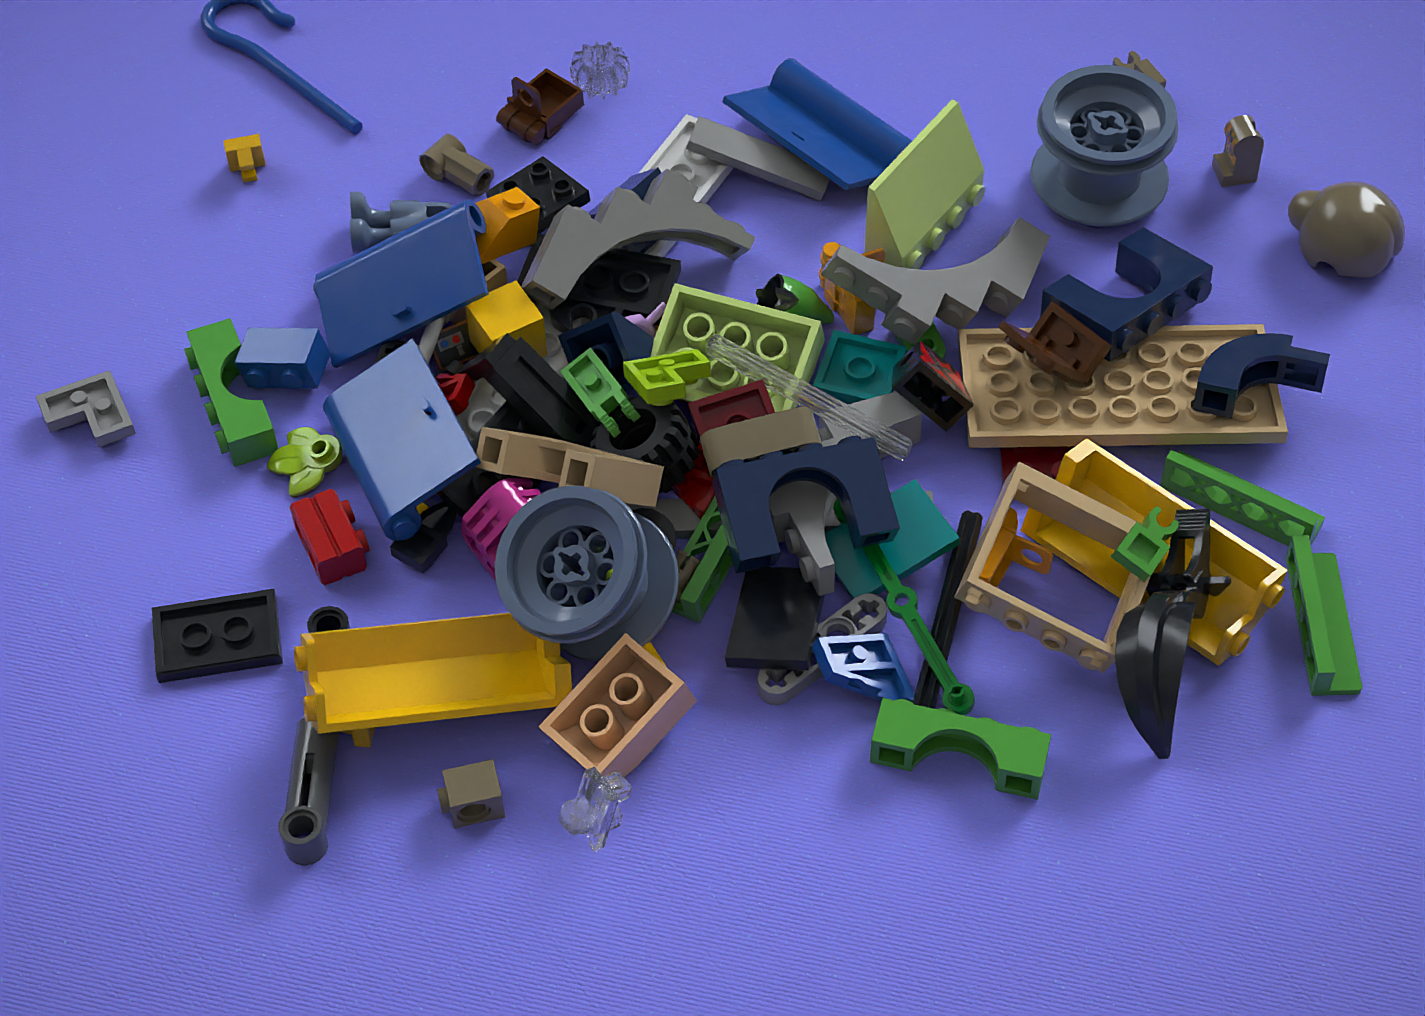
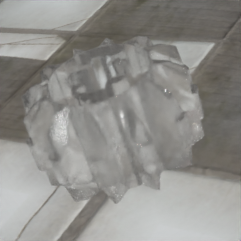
M596 40L594 46L583 44L581 51L574 52L571 62L572 67H570L571 78L575 86L581 88L583 92H587L589 98L601 95L604 99L608 93L618 95L619 89L627 86L630 63L627 56L623 53L622 47L614 48L611 41L605 45H600Z

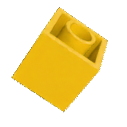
M516 280L488 292L489 295L465 306L470 341L478 353H481L500 337L508 333L514 340L521 336L542 358L548 355L544 317Z

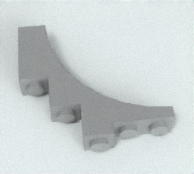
M666 169L652 180L643 201L640 200V197L635 192L622 189L619 186L604 197L594 219L582 208L572 207L569 204L554 216L521 287L528 297L553 310L566 300L579 276L593 261L607 252L628 244L651 240L684 241L710 248L736 260L751 249L755 237L746 232L739 223L728 221L714 213V210L709 205L694 201L693 198L698 187L690 183L683 174Z
M1018 217L1001 236L991 252L971 263L949 269L918 270L892 266L870 259L841 244L825 264L821 275L832 281L836 286L862 299L871 307L885 313L886 315L881 325L892 331L896 336L914 345L931 326L935 316L956 329H963L978 313L981 304H984L990 310L1007 318L1024 300L1050 236Z
M892 392L819 412L818 432L823 447L835 445L841 439L849 436H861V439L874 437L880 459L892 452L921 442L922 413L898 392ZM809 481L791 482L777 489L769 498V510L778 543L785 541L791 554L796 553L804 580L806 582L811 581L818 596L834 592L835 563L826 543L825 524L837 498L831 491L820 484Z

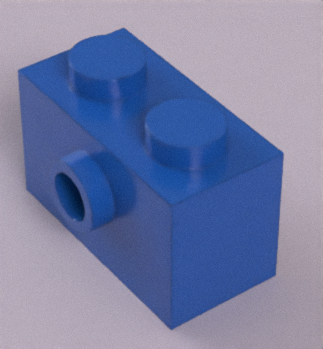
M248 328L235 364L247 387L260 389H318L331 353L318 328Z

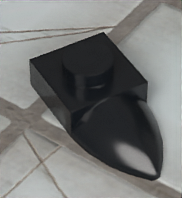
M441 502L426 509L420 514L422 524L419 530L411 538L394 541L391 544V556L424 574L447 548V536L453 528L457 512L446 502Z

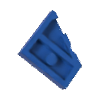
M887 633L818 637L811 646L826 682L882 701V698H887L891 700L904 699L913 703L915 694Z

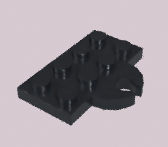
M537 234L536 243L531 246L517 280L520 286H522L545 235ZM615 249L605 253L593 261L579 276L566 300L553 310L550 309V317L554 327L561 333H565L573 329V321L578 318L584 317L593 321L615 311L624 317L641 314L646 319L662 302L667 305L674 283L677 284L681 273V260L622 249ZM662 316L653 325L659 326Z

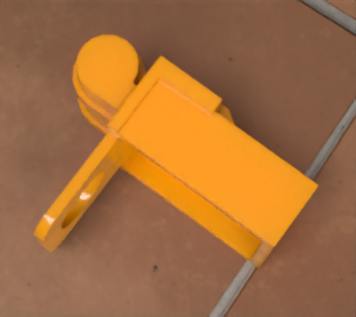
M828 242L823 246L820 256L822 265L819 270L820 286L824 289V297L832 311H838L851 334L859 335L871 331L874 327L876 308L871 307L862 299L836 286L832 281L821 275L825 264L840 247L835 242ZM881 248L862 254L870 259L884 263L885 252Z
M1011 507L1007 512L979 579L996 588L1012 561L1039 573L1048 574L1053 559V553L1049 549L1016 535L1018 527L1017 512ZM1029 549L1041 556L1043 562L1038 563L1027 559L1022 550Z

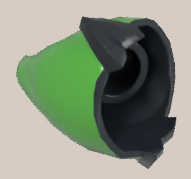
M777 273L767 282L763 289H756L757 305L821 321V324H831L834 321L832 310L820 299L815 291L792 277Z

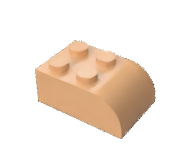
M625 633L538 727L603 784H610L622 779L633 771L697 700L683 680Z

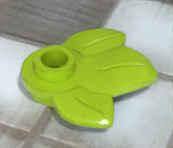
M300 427L288 432L287 441L289 445L280 447L272 454L268 461L267 469L276 474L290 475L289 494L291 497L300 496L320 485L325 473L333 471L340 465L343 458L342 447L338 439L333 435H320L314 428Z

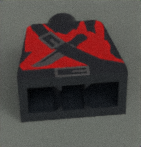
M921 341L916 343L893 367L892 388L946 432L974 406L957 370ZM943 396L949 397L947 400L942 401Z

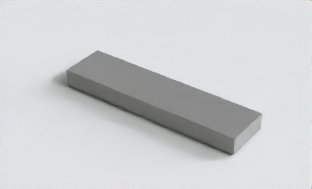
M701 116L696 121L686 147L687 150L819 201L822 200L829 182L828 177L789 150Z

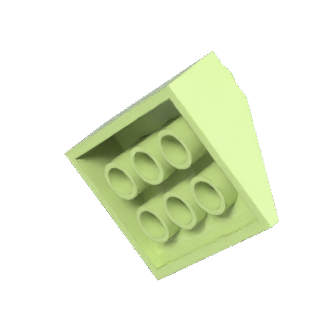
M952 99L868 187L865 253L879 248L883 249L885 252L884 263L919 270L924 258L930 251H936L940 247L945 235L951 228L956 229L961 224L965 213L972 206L976 207L984 196V168L957 101Z
M674 283L654 338L651 357L698 349L710 361L711 377L701 378L695 384L685 385L686 398L675 400L689 403L763 379L775 412H780L797 407L814 373L825 337L821 321Z

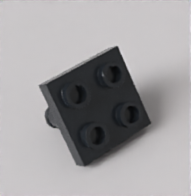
M544 156L486 191V196L489 198L515 187L521 189L540 206L537 234H541V232L549 228L554 216L568 204L572 207L581 208L591 201L587 188Z

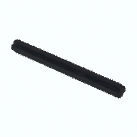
M969 510L961 514L957 530L960 544L952 549L930 633L946 662L962 601L954 598L975 551L983 520L980 513H973ZM924 658L913 703L935 709L941 685Z

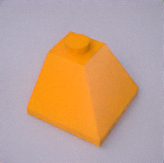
M515 187L476 202L486 222V232L475 237L482 264L536 243L540 206L521 189Z

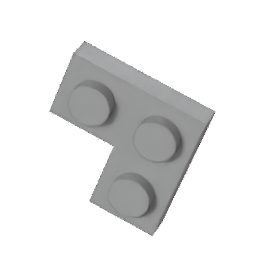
M110 370L36 396L50 433L87 420L98 447L136 434Z

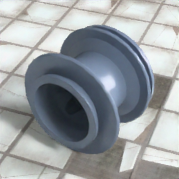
M1093 65L1076 69L1057 79L1048 89L1038 110L1037 128L1043 145L1037 150L1032 160L1030 171L1032 185L1036 194L1055 213L1084 225L1098 227L1119 226L1146 217L1161 204L1168 191L1169 174L1164 159L1173 150L1179 130L1176 106L1172 97L1160 83L1150 76L1122 66Z
M562 486L535 496L522 506L508 523L501 536L495 559V579L498 592L513 619L524 630L539 639L560 643L562 651L586 661L599 662L625 633L642 647L646 645L664 626L672 612L677 597L679 582L678 564L673 547L664 532L649 519L634 513L621 499L600 489L584 486ZM580 568L585 572L583 576L579 572ZM613 568L610 579L606 581L607 572ZM595 592L594 599L586 603L587 596Z

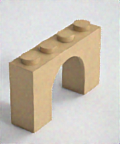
M488 427L481 428L476 453L481 461L476 467L499 474L559 483V487L584 486L600 489L616 496L624 503L656 507L664 467L551 437Z

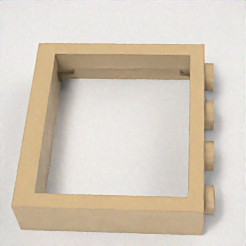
M1018 462L1003 484L954 598L964 602L969 609L975 612L986 613L1002 621L1003 625L1012 631L1023 632L1039 640L1047 649L1061 651L1078 660V663L1083 667L1104 673L1115 662L1117 630L1123 615L1140 604L1151 575L1143 582L1130 572L1103 642L984 582L979 577L1013 499L1113 550H1116L1137 521Z

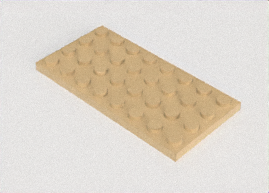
M1263 324L1163 326L1154 335L1148 336L1136 344L1129 352L1121 354L1110 362L1103 359L1086 384L1073 378L1067 383L1053 373L1050 375L1045 373L1031 362L1032 356L1026 352L1020 353L1004 341L1007 334L999 328L958 329L957 343L961 378L974 404L965 413L969 448L1077 446L1085 439H1089L1098 446L1286 443L1288 429L1277 384H1260L1245 390L1237 399L1232 418L1193 410L1197 382L1206 359L1217 348L1229 341L1243 336L1265 333ZM1020 328V329H1022V330H1024V331L1030 333V331H1031L1033 328Z

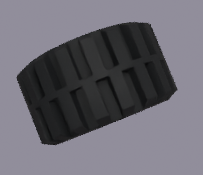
M640 395L637 398L632 396L627 400L641 417L633 422L621 410V405L617 406L608 416L612 417L619 425L621 433L614 438L603 423L599 421L601 425L594 429L592 436L595 439L590 442V448L664 467L658 495L661 492L666 494L673 490L672 486L676 483L680 484L686 478L684 475L687 472H691L694 468L695 463L693 460L699 457L700 452L697 448L700 445L699 438L674 401L669 405L655 406L647 404Z

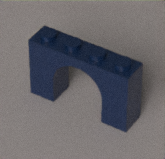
M1142 227L1118 242L1115 272L1145 289L1149 294L1136 298L1112 297L1100 293L1067 274L1043 290L1040 317L1051 302L1058 304L1112 345V348L1104 357L1106 361L1110 362L1121 354L1129 352L1136 344L1148 336L1154 335L1160 328L1172 320L1180 318L1184 312L1196 304L1204 302L1212 290L1211 277L1213 266Z
M849 436L841 439L835 445L822 447V444L815 443L800 448L798 452L785 455L781 451H774L762 455L759 460L745 463L742 459L730 460L721 464L720 468H716L712 480L736 574L776 565L781 552L770 515L769 498L777 489L791 482H814L827 488L836 496L844 511L854 549L891 542L900 529L874 437L861 439V436Z

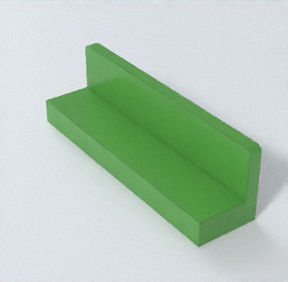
M1292 535L1285 560L1311 696L1358 695L1362 690V682L1336 555L1334 553H1312L1309 535Z

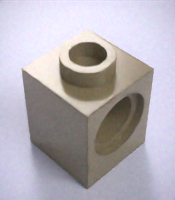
M493 759L442 770L445 787L437 789L442 814L451 812L454 829L505 817L502 794Z

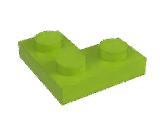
M698 349L623 362L624 377L647 404L655 406L669 405L675 399L686 398L685 385L695 384L698 382V379L711 377L710 361Z

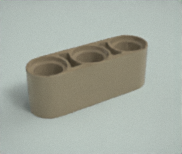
M809 407L792 408L708 430L700 436V443L709 474L712 478L716 468H720L721 464L730 460L742 459L745 463L759 460L762 455L774 451H781L785 455L798 452L800 448L806 445L822 444L813 412Z

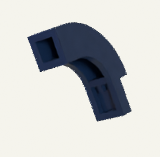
M1253 334L1229 341L1212 352L1203 364L1197 382L1193 410L1232 418L1239 396L1245 390L1260 384H1281L1322 393L1330 354L1291 346L1293 336L1286 334Z

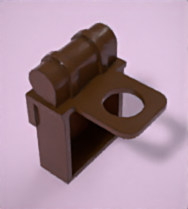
M547 68L528 83L518 77H514L511 80L513 95L507 98V105L498 112L496 121L505 130L519 135L523 141L538 145L542 142L543 138L549 140L562 129V123L584 106L583 90Z

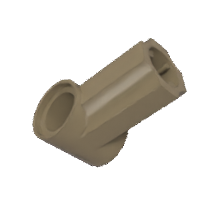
M445 134L419 157L421 167L432 179L441 181L443 178H447L473 195H483L489 189L490 183L494 178L493 168L468 154L459 139L451 134Z

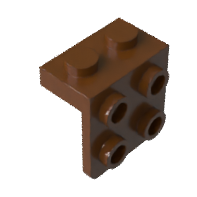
M1054 302L1049 304L1030 333L1005 321H1002L998 326L1000 330L1007 334L1004 341L1020 353L1026 352L1033 357L1031 362L1036 367L1049 375L1053 373L1067 383L1073 378L1086 384L1112 348L1111 344Z

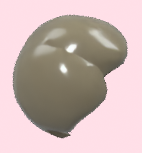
M1347 181L1327 186L1322 190H1304L1297 193L1289 203L1288 217L1292 226L1299 231L1300 250L1307 262L1314 268H1316L1318 262L1322 261L1332 265L1337 271L1338 276L1372 278L1382 272L1387 267L1391 257L1398 255L1403 248L1405 227L1397 206L1382 190L1368 183Z

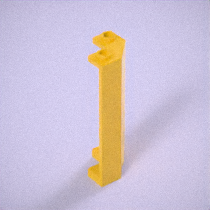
M1085 439L1064 454L1055 479L1143 524L1144 518L1157 506L1161 508V511L1157 515L1156 520L1162 527H1168L1174 521L1176 510L1194 509L1089 439ZM1028 507L1020 530L1021 532L1049 549L1052 553L1118 598L1121 597L1130 571L1111 558L1115 550ZM1211 519L1209 572L1211 577L1229 576L1232 583L1219 596L1213 597L1209 595L1204 617L1202 619H1192L1187 645L1219 666L1231 655L1238 657L1244 651L1250 641L1249 635L1268 608H1274L1285 592V588L1281 584L1288 570ZM1171 537L1164 541L1169 546ZM1185 539V570L1192 558L1195 539ZM1169 550L1153 572H1160L1162 570ZM1146 589L1140 604L1146 603L1150 597Z
M510 613L300 634L301 646L294 647L297 672L303 671L307 696L303 697L306 722H312L318 734L557 707L572 691L571 663L561 657L560 643L539 639L527 632L513 619Z

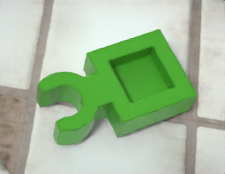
M1158 506L1153 508L1144 518L1143 525L1139 522L1133 525L1111 555V558L1143 582L1149 578L1171 546L1164 541L1169 539L1179 526L1177 520H1174L1168 527L1160 526L1156 520L1157 515L1161 511V508Z

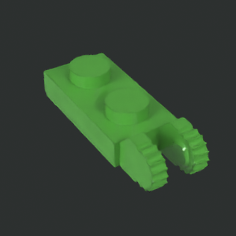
M591 347L560 371L595 419L601 421L614 438L621 431L619 430V425L612 417L608 416V413L621 405V410L628 419H632L635 422L641 417L627 400L629 398L627 393Z

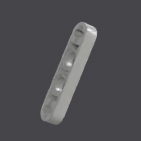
M870 593L857 596L818 625L816 639L818 637H827L830 632L836 630L843 631L848 635L878 634L885 627L887 621L885 601L878 595ZM861 611L867 614L874 611L876 612V617L873 618L870 615H866L861 619ZM817 663L809 667V671L789 670V674H787V670L761 669L758 674L759 696L763 701L772 705H782L790 701L823 676L819 664ZM784 679V687L781 688L778 685L769 687L770 680L778 683Z

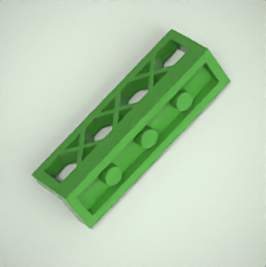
M1171 450L1166 457L1160 487L1205 508H1209L1211 511L1289 546L1292 535H1309L1310 545H1312L1323 526L1324 516L1185 452Z
M715 496L683 550L688 553L689 559L691 555L694 557L700 553H706L681 595V603L677 602L672 610L673 613L698 623L703 619L733 565L723 524H721L714 539H711L708 532L712 523L721 521Z

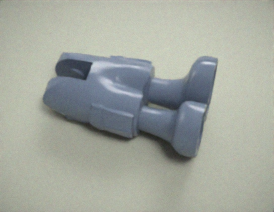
M350 192L352 252L360 253L452 207V204L420 202L417 200H393L390 203V211L372 209L368 205L363 193Z

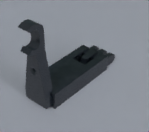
M506 333L465 365L454 359L448 365L446 371L439 369L434 375L436 378L440 373L449 374L450 376L468 374L473 382L484 378L544 437H551L590 448V442L595 439L592 436L594 429L601 425L575 391L521 336L514 340Z

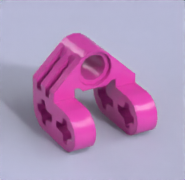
M506 478L495 483L462 517L461 532L466 544L495 582L496 552L504 530L522 506L535 496L542 494L538 489L533 488V482L530 478Z

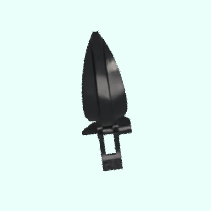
M1209 508L1176 510L1174 520L1179 522V526L1171 535V547L1164 567L1160 572H1153L1146 587L1150 597L1146 603H1141L1125 613L1117 630L1115 664L1119 690L1127 713L1136 730L1159 759H1168L1171 753L1179 687L1192 619H1202L1206 611L1209 595L1213 597L1219 596L1232 583L1229 576L1211 577L1209 572ZM1185 539H1195L1192 558L1185 570Z

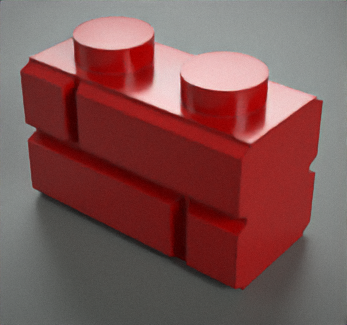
M328 489L315 494L313 498L307 497L291 503L289 508L294 527L321 584L326 586L341 580L345 575L349 577L365 571L367 564L364 553L369 552L370 547L363 530L354 531L351 523L356 522L348 500L340 502L335 490Z

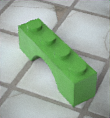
M231 318L186 331L190 347L184 348V353L190 370L198 368L200 373L194 376L200 397L208 396L210 402L204 404L211 426L219 424L220 430L214 433L221 454L229 452L234 467L272 455L278 449V445L263 400L242 399L228 391L231 383L240 375L235 360L241 344Z
M882 698L871 739L870 763L912 772L919 762L932 754L944 751L961 752L976 758L988 769L996 791L1038 800L1051 734L1040 732L1033 727L1020 728L998 723L991 718H974L960 715L945 708L933 709L923 707L904 699L891 700Z

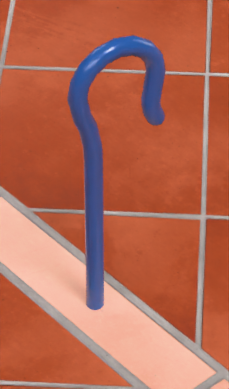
M210 0L204 6L200 15L201 28L210 39L249 55L351 133L358 134L362 130L363 124L266 50L243 37L218 28L214 23L215 15L222 8L239 3L251 4L257 7L268 20L284 28L294 26L295 19L293 16L280 12L269 0Z

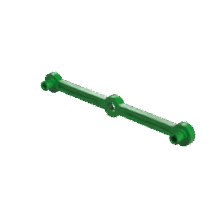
M836 499L833 506L835 517L840 523L847 524L842 506L838 499ZM879 544L862 547L888 593L886 602L890 614L898 619H903L944 691L942 697L944 708L952 710L956 714L967 715L972 711L975 704L973 691L969 686L959 683L917 612L918 599L913 589L902 586ZM899 598H907L909 600L904 606L896 604Z

